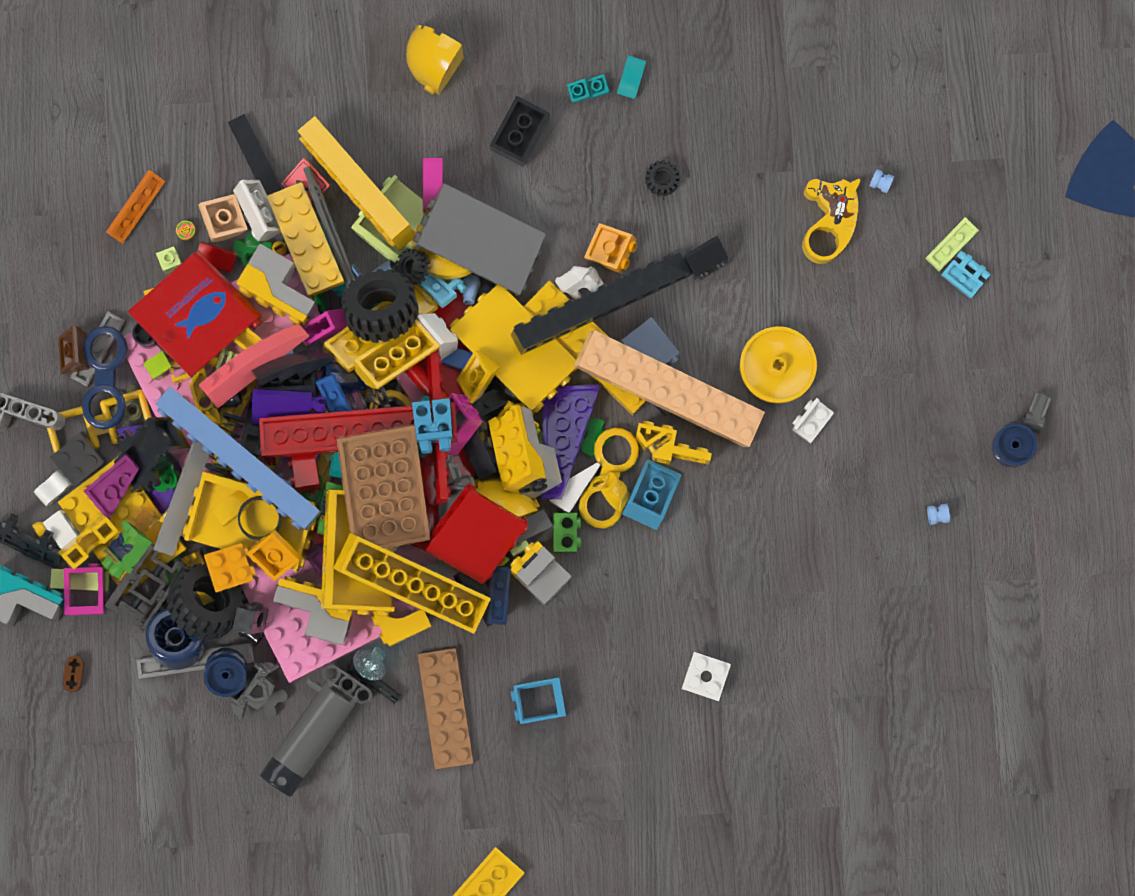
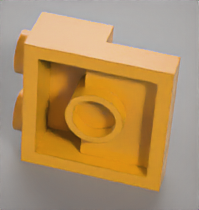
M599 223L584 258L622 274L623 270H627L630 260L628 258L631 252L634 253L637 249V239L632 234Z
M276 530L261 538L247 553L251 560L273 581L277 580L302 558Z
M240 543L204 555L215 592L253 581V576H256L253 564H248L247 546H243Z

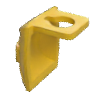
M612 472L592 478L588 487L589 493L601 491L609 504L619 513L625 507L630 496L625 483L621 482ZM602 480L604 482L601 483L599 486L594 487V485L598 481Z

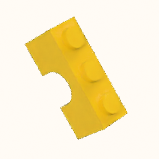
M102 514L58 553L71 568L75 569L89 557L88 554L96 546L102 543L105 544L119 531Z

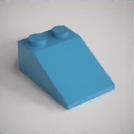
M647 459L622 515L657 530L665 516L681 474Z

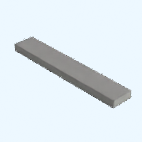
M199 441L193 442L154 546V550L171 556L175 552L189 508L193 503L194 490L200 484L202 473L205 470L204 466L209 459L208 453L202 449L203 444Z
M252 643L205 649L202 657L194 665L181 670L165 668L157 663L153 657L137 659L138 677L142 679L205 669L207 658L212 652L220 648L235 649L244 656L247 663L254 662Z

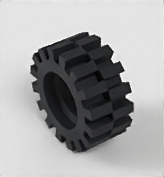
M665 160L652 163L647 169L645 184H647L648 190L650 189L652 194L656 193L657 196L663 195V197L667 196V194H672L677 189L680 180L679 170L670 161L665 162ZM666 172L670 177V181L665 185H660L655 180L656 174Z
M415 249L403 250L401 252L402 255L399 254L398 256L400 260H396L395 264H398V267H395V270L407 277L411 284H422V281L426 280L425 276L429 275L427 273V270H430L428 266L430 260H427L429 258L428 255H425L423 251ZM414 262V269L411 272V267Z

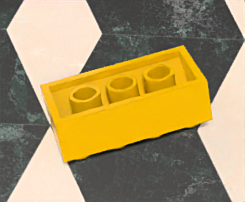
M416 319L414 325L411 328L409 327L408 332L404 335H399V338L395 340L394 338L389 339L388 342L382 341L355 359V372L366 385L378 390L439 349L440 345Z

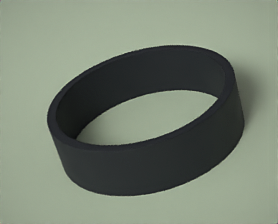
M256 496L246 500L241 505L238 512V524L245 536L259 541L264 536L257 537L248 534L240 523V515L244 507L252 501L263 500L261 496ZM272 503V505H273V506L276 508V510H277L278 507H277L274 503ZM278 513V515H279L278 524H277L276 528L274 529V530H276V531L279 530L280 525H281V514H280V513Z

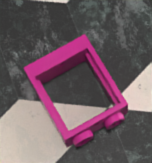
M451 393L448 398L450 403L455 402L456 414L461 410L466 417V420L457 430L458 442L451 443V450L448 451V454L457 456L483 421L479 417L478 411L469 403L470 400L467 396Z
M88 564V568H81V565L75 569L70 566L69 568H64V615L106 614V607L104 606L106 603L105 568L100 567V564ZM98 573V606L71 607L70 574Z

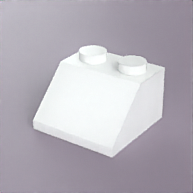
M435 313L421 314L417 317L421 325L440 345V348L437 350L441 360L457 350L458 338L446 328V323L442 318H438Z

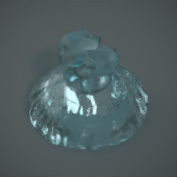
M376 646L374 650L368 648L358 650L353 657L355 669L364 678L374 681L381 680L387 671V665L384 660L387 656L386 650L382 646Z

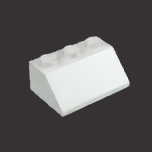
M241 180L233 192L244 212L243 216L250 224L254 238L258 241H268L281 233V230L266 197L267 194L260 180Z

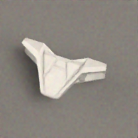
M574 266L570 271L561 277H557L555 280L561 292L570 294L574 300L581 298L579 289L587 288L593 293L597 291L599 286L604 284L598 275V271L591 266L589 268Z

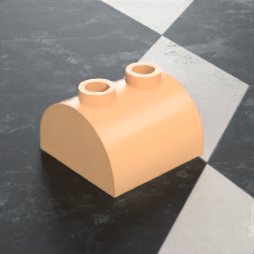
M235 194L205 201L198 205L211 242L224 241L238 236L247 230Z

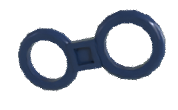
M109 326L97 327L91 331L85 339L83 347L85 359L95 369V386L89 389L83 398V416L93 427L103 430L113 428L119 424L126 410L125 398L121 391L116 388V368L126 358L127 342L120 331ZM103 334L112 335L119 345L117 357L107 364L98 362L92 353L93 342ZM106 391L115 397L118 407L113 418L102 422L94 418L90 405L95 395Z

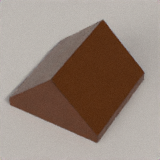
M77 326L70 327L58 337L60 374L89 370V364L84 357L83 351L87 333Z

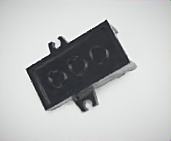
M169 416L166 418H148L145 421V425H140L136 429L138 431L136 434H133L130 430H124L122 432L124 435L116 438L122 454L113 462L116 464L126 454H129L140 467L139 472L131 483L133 485V488L130 490L132 493L142 492L144 489L148 492H153L155 488H153L152 483L154 487L160 486L159 476L191 448L183 433L172 424L174 420Z

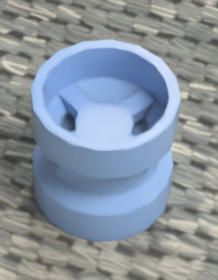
M876 169L869 186L874 189L878 187L881 189V192L887 194L894 176L890 174L884 175L881 170Z
M941 504L939 507L934 505L927 506L930 525H935L938 522H950L947 504Z

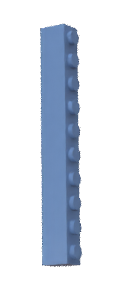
M169 387L155 403L159 407L158 413L164 418L167 416L171 417L174 420L172 424L180 431L184 428L189 432L186 435L194 443L197 441L203 444L202 449L209 455L214 453L219 457L216 460L224 468L227 465L233 469L231 473L239 480L244 478L248 482L246 486L254 493L257 490L263 494L261 498L269 505L274 503L278 507L276 511L284 518L287 515L293 519L291 523L299 530L304 528L307 531L322 513L172 387Z

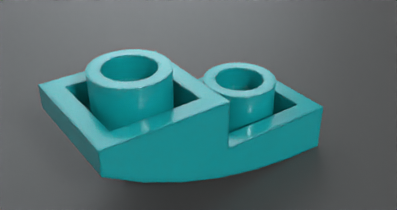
M630 55L627 56L617 94L635 99L646 60Z
M605 74L567 84L572 103L610 93Z

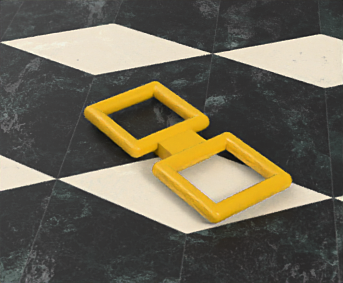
M142 389L123 394L125 402L136 398L139 399L145 421L148 418H152ZM115 397L102 400L100 406L103 414L94 416V418L102 422L110 420L112 416L109 406L117 404ZM82 406L59 413L66 419L83 414ZM48 417V420L54 421V418ZM84 417L90 440L97 449L100 448L98 435L109 433L112 444H118L115 426L104 430L98 429L89 424ZM47 428L55 453L61 448L56 430Z

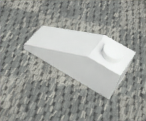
M595 463L570 478L563 498L550 500L549 502L564 512L570 513L599 469L600 464Z

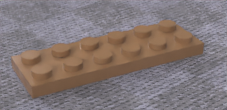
M456 648L418 654L435 769L472 764L473 756Z

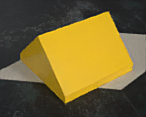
M478 350L474 351L457 378L465 396L470 400L469 403L472 404L483 395L501 367Z

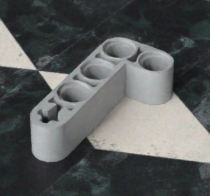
M0 393V432L8 428L12 416L53 430H60L65 425V417L52 409ZM22 406V410L18 413L19 407ZM39 411V415L35 418V413ZM48 417L54 418V421H49Z

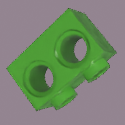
M554 513V553H577V548H581V537H577V529H581V518H577V513ZM566 518L571 519L573 525L571 528L566 529L562 526V521ZM570 538L573 544L571 547L565 548L562 546V540Z

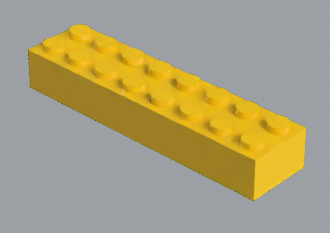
M315 116L298 130L301 135L299 140L306 149L312 153L319 164L324 167L365 217L371 221L392 248L396 245L401 250L413 240L416 233L410 224Z
M549 280L524 308L533 317L539 314L543 316L553 307L557 306L560 308L564 306V303L570 299ZM591 322L556 340L577 360L589 331L595 330L603 335L606 334L594 322ZM591 375L632 416L647 402Z
M352 533L349 534L333 568L473 634L491 599Z

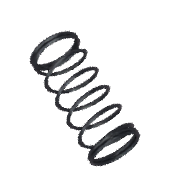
M367 386L368 393L373 400L372 409L375 408V404L382 407L388 403V397L383 386L380 388L382 398L379 391L374 388L376 397L382 405H378L375 402L373 391L370 386ZM358 389V395L361 402L364 405V410H366V408L370 409L365 404V399L362 391ZM349 393V400L356 411L355 400L352 394ZM326 404V411H327V413H331L330 410H329V408H328V406H327V404Z
M222 412V417L234 424L219 423V427L231 433L228 434L229 436L240 438L238 434L225 429L221 425L243 428V425L232 420L245 423L246 419L235 414ZM206 463L204 466L207 469L222 474H228L229 472L218 467H223L221 464Z

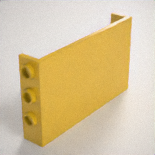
M496 285L488 294L483 293L477 299L478 303L474 307L472 305L464 311L465 315L460 320L457 318L451 323L450 332H453L472 353L478 350L501 366L495 376L527 408L537 413L544 406L542 402L547 398L549 400L552 399L558 392L556 389L560 385L564 387L571 380L570 376L578 369L574 367L576 359L556 339L521 355L511 337V333L515 325L521 322L526 324L531 321L530 319L533 316L505 288Z
M203 472L200 484L194 490L193 497H196L194 505H191L189 508L188 516L191 517L189 524L186 523L183 530L184 540H192L220 549L242 543L243 546H247L249 551L258 540L250 539L242 533L238 524V515L224 527L210 511L237 490L243 491L249 498L262 497L263 494L258 490L254 493L246 486L248 483L210 472ZM264 500L254 501L240 515V523L243 529L248 534L257 537L270 534L276 528L279 520L276 508ZM309 501L313 506L317 508L318 503ZM281 515V525L277 532L302 556L301 560L290 568L297 572L300 571V568H304L306 557L303 556L305 549L308 550L310 547V531H314L317 520L306 531L304 528L301 530L296 528L291 523L293 519L288 515L285 518Z
M344 489L328 490L325 497L321 609L338 610L339 614H350V611H357L358 615H369L370 611L377 612L378 616H388L389 612H394L395 607H391V595L333 569L350 532ZM394 547L384 548L392 553L394 552Z

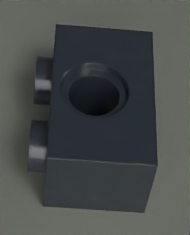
M252 602V604L245 603L244 606L237 607L232 630L249 635L263 632L269 609L263 607V604L258 602Z

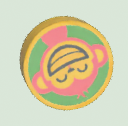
M182 221L177 225L176 233L180 239L190 240L195 236L196 229L190 221Z

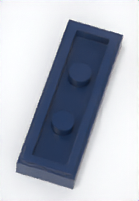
M497 566L494 569L490 582L489 598L491 599L488 603L486 624L506 625L511 579L510 569L512 567Z

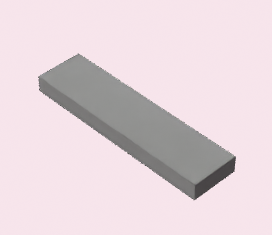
M108 311L99 327L109 326L120 331L125 320ZM110 334L100 335L93 342L92 353L94 358L100 363L103 362L115 341V338ZM89 365V370L73 372L70 378L88 387L95 376V369Z

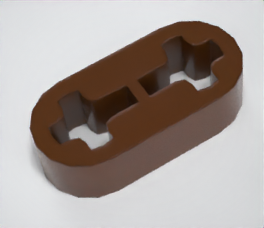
M79 656L69 657L65 664L63 687L68 692H77L82 686L84 661ZM77 659L80 666L76 667L75 673H73V666H70V663ZM72 675H75L74 681L77 682V686L71 689V686L67 683L72 680Z

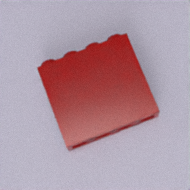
M468 482L430 533V540L424 541L425 551L479 583L484 584L486 580L493 576L497 565L503 563L506 553L515 547L519 536L526 532L528 523L524 515L522 518L518 517L478 493L475 486Z

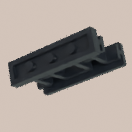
M153 542L137 564L132 567L133 571L125 573L104 605L117 614L123 606L139 616L134 625L140 627L143 631L156 612L163 610L166 605L164 600L169 594L170 587L181 572L187 568V564L182 563L178 559L173 566H170L156 557L159 551L154 550L155 543ZM152 550L154 553L150 559L158 565L153 572L143 567L141 572L138 573V569ZM178 567L179 571L166 590H164L163 587L166 581L160 578L159 575L164 568L174 573ZM144 574L160 583L151 599L135 589ZM129 583H132L128 591L136 596L133 602L129 604L122 599L119 605H116L115 603ZM155 599L158 600L144 622L141 621L145 616V613L137 609L141 602L145 601L152 605Z

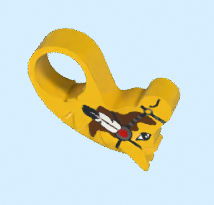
M813 179L804 188V196L810 201H817L818 206L826 214L808 230L803 238L802 249L810 261L817 264L829 263L849 243L857 221L858 196L856 189L860 179L851 183L844 179L836 183H827ZM815 231L831 232L836 238L835 252L825 257L815 254L809 246L810 234Z

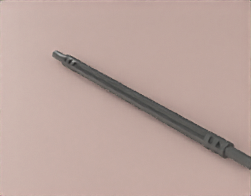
M310 166L303 168V171L309 183L308 189L346 286L349 288V283L352 280H356L320 185L316 183Z

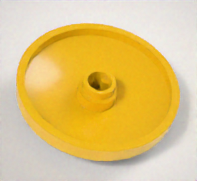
M770 327L756 333L746 343L740 358L741 377L749 391L763 401L776 404L791 402L802 396L811 386L817 370L816 355L810 342L799 332L786 327Z

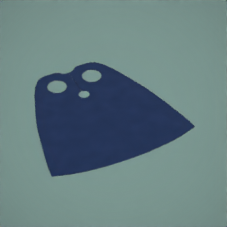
M1113 120L1100 131L1083 154L1070 179L1065 197L1102 211L1135 217V190L1133 189L1135 185V140Z

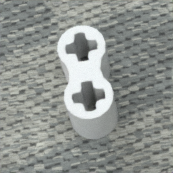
M59 469L38 486L34 493L48 507L69 490L73 484Z

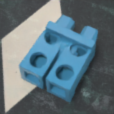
M449 398L432 400L434 421L431 418L430 401L412 402L417 443L420 445L422 454L432 452L431 443H439L440 451L442 452L451 450L453 436Z

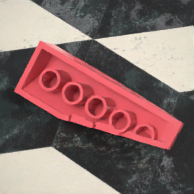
M298 324L279 331L236 355L202 381L198 387L218 409L256 379L252 373L253 369L285 356L309 337V335Z

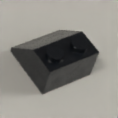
M717 235L685 254L684 260L691 271L690 274L693 279L699 278L703 280L710 275L709 272L713 269L718 271L726 266L725 262H727L728 256Z

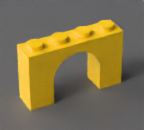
M423 610L399 619L378 616L377 612H373L374 615L371 616L375 626H380L382 633L379 635L383 643H388L389 647L432 627Z

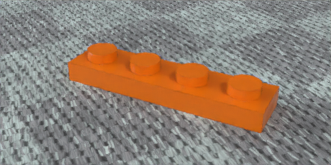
M148 170L106 233L123 244L165 181L151 170Z

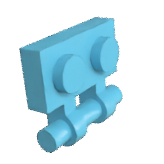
M960 251L957 257L962 262L959 264L953 260L941 276L971 299L983 285L978 277L981 275L987 280L991 274L985 270L986 267L982 264L980 266L976 263L971 255H966L963 251ZM968 265L976 272L972 275L964 267Z
M428 275L425 276L426 280L422 281V284H418L442 308L457 297L454 290H459L461 293L467 290V287L460 278L447 279L450 282L447 285L443 279Z

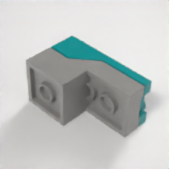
M0 565L1 622L14 626L23 606L52 620L59 621L64 611L63 593L53 589L49 592L46 590L48 586L36 581L30 583V578L17 572L13 575V570Z

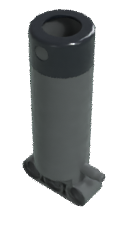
M326 664L322 668V676L326 680L323 685L310 678L307 679L306 684L317 691V694L260 774L262 779L289 797L293 796L357 702L367 704L372 699V692L369 688L334 664ZM329 668L336 670V675L333 678L326 676V671ZM345 679L352 681V685L348 689L342 687V682ZM361 690H366L368 693L367 698L364 700L358 699V693Z

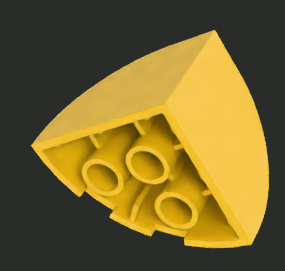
M417 25L408 40L406 49L407 64L412 75L419 83L425 86L424 89L433 95L434 93L440 95L464 59L462 44L443 33L440 36L437 35L433 28L424 26L421 29L422 26Z
M500 474L482 481L479 478L474 480L478 493L518 517L522 518L524 515L527 518L538 512L537 508L540 506L536 498L533 499L525 495L503 490Z

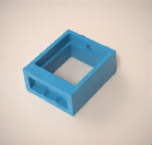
M559 678L513 686L514 690H510L512 702L516 701L517 709H514L515 720L520 721V724L566 716ZM552 684L557 713L524 718L519 690Z

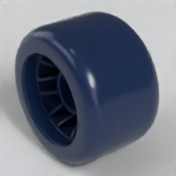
M164 609L158 612L147 626L146 643L154 660L165 668L172 670L188 668L202 657L206 648V639L200 640L196 639L194 635H187L185 630H180L177 627L178 624L173 622L171 619L172 614L168 612V609ZM177 638L182 639L181 642H179V643H177V644H173V641H174L175 639H177Z

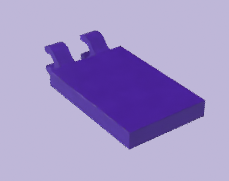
M253 389L252 424H260L259 418L325 413V397H312V392ZM311 408H314L318 412H311Z

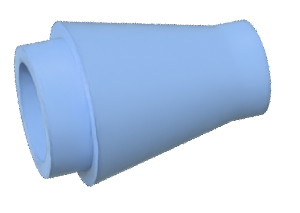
M467 275L462 280L463 284L467 287V290L463 293V303L473 305L481 283L479 277Z

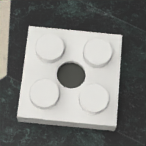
M694 652L682 689L719 701L731 664Z

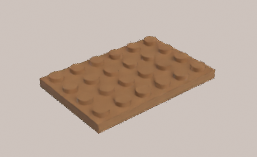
M415 425L336 438L349 532L382 548L430 540Z

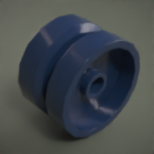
M1012 423L1003 427L995 434L992 440L994 458L1006 467L1016 468L1024 465L1034 457L1037 451L1035 433L1023 424ZM1013 442H1015V443L1017 444V446H1016L1017 448H1013V446H1012V443H1013Z
M220 648L212 652L207 658L204 670V683L208 690L214 695L221 697H231L239 693L244 688L247 680V661L239 651L232 648Z

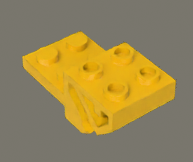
M643 421V424H638L636 440L644 451L647 449L651 451V459L654 462L670 464L673 457L709 465L712 453H708V449L697 447L696 450L689 449V445L685 444L674 446L677 430H673L672 426L662 425V427L654 426L653 422ZM656 443H658V444L656 445V447H657L658 449H654L653 445H655Z

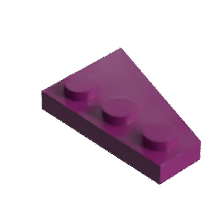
M126 454L88 486L84 493L100 512L110 520L139 472L140 467L129 454Z

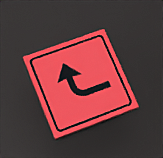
M303 158L281 184L288 188L302 182L311 205H313L314 201L308 189L309 183L303 168L310 166L322 193L326 191L330 184L306 158Z

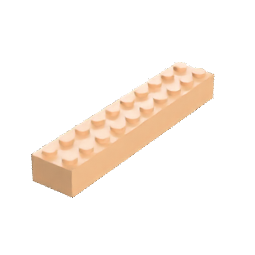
M595 330L589 331L574 364V367L742 447H750L765 413Z

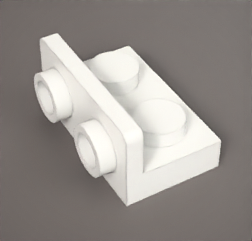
M818 398L815 401L810 400L804 407L807 410L803 416L798 415L792 423L795 425L792 430L810 444L834 414L833 411L819 402Z

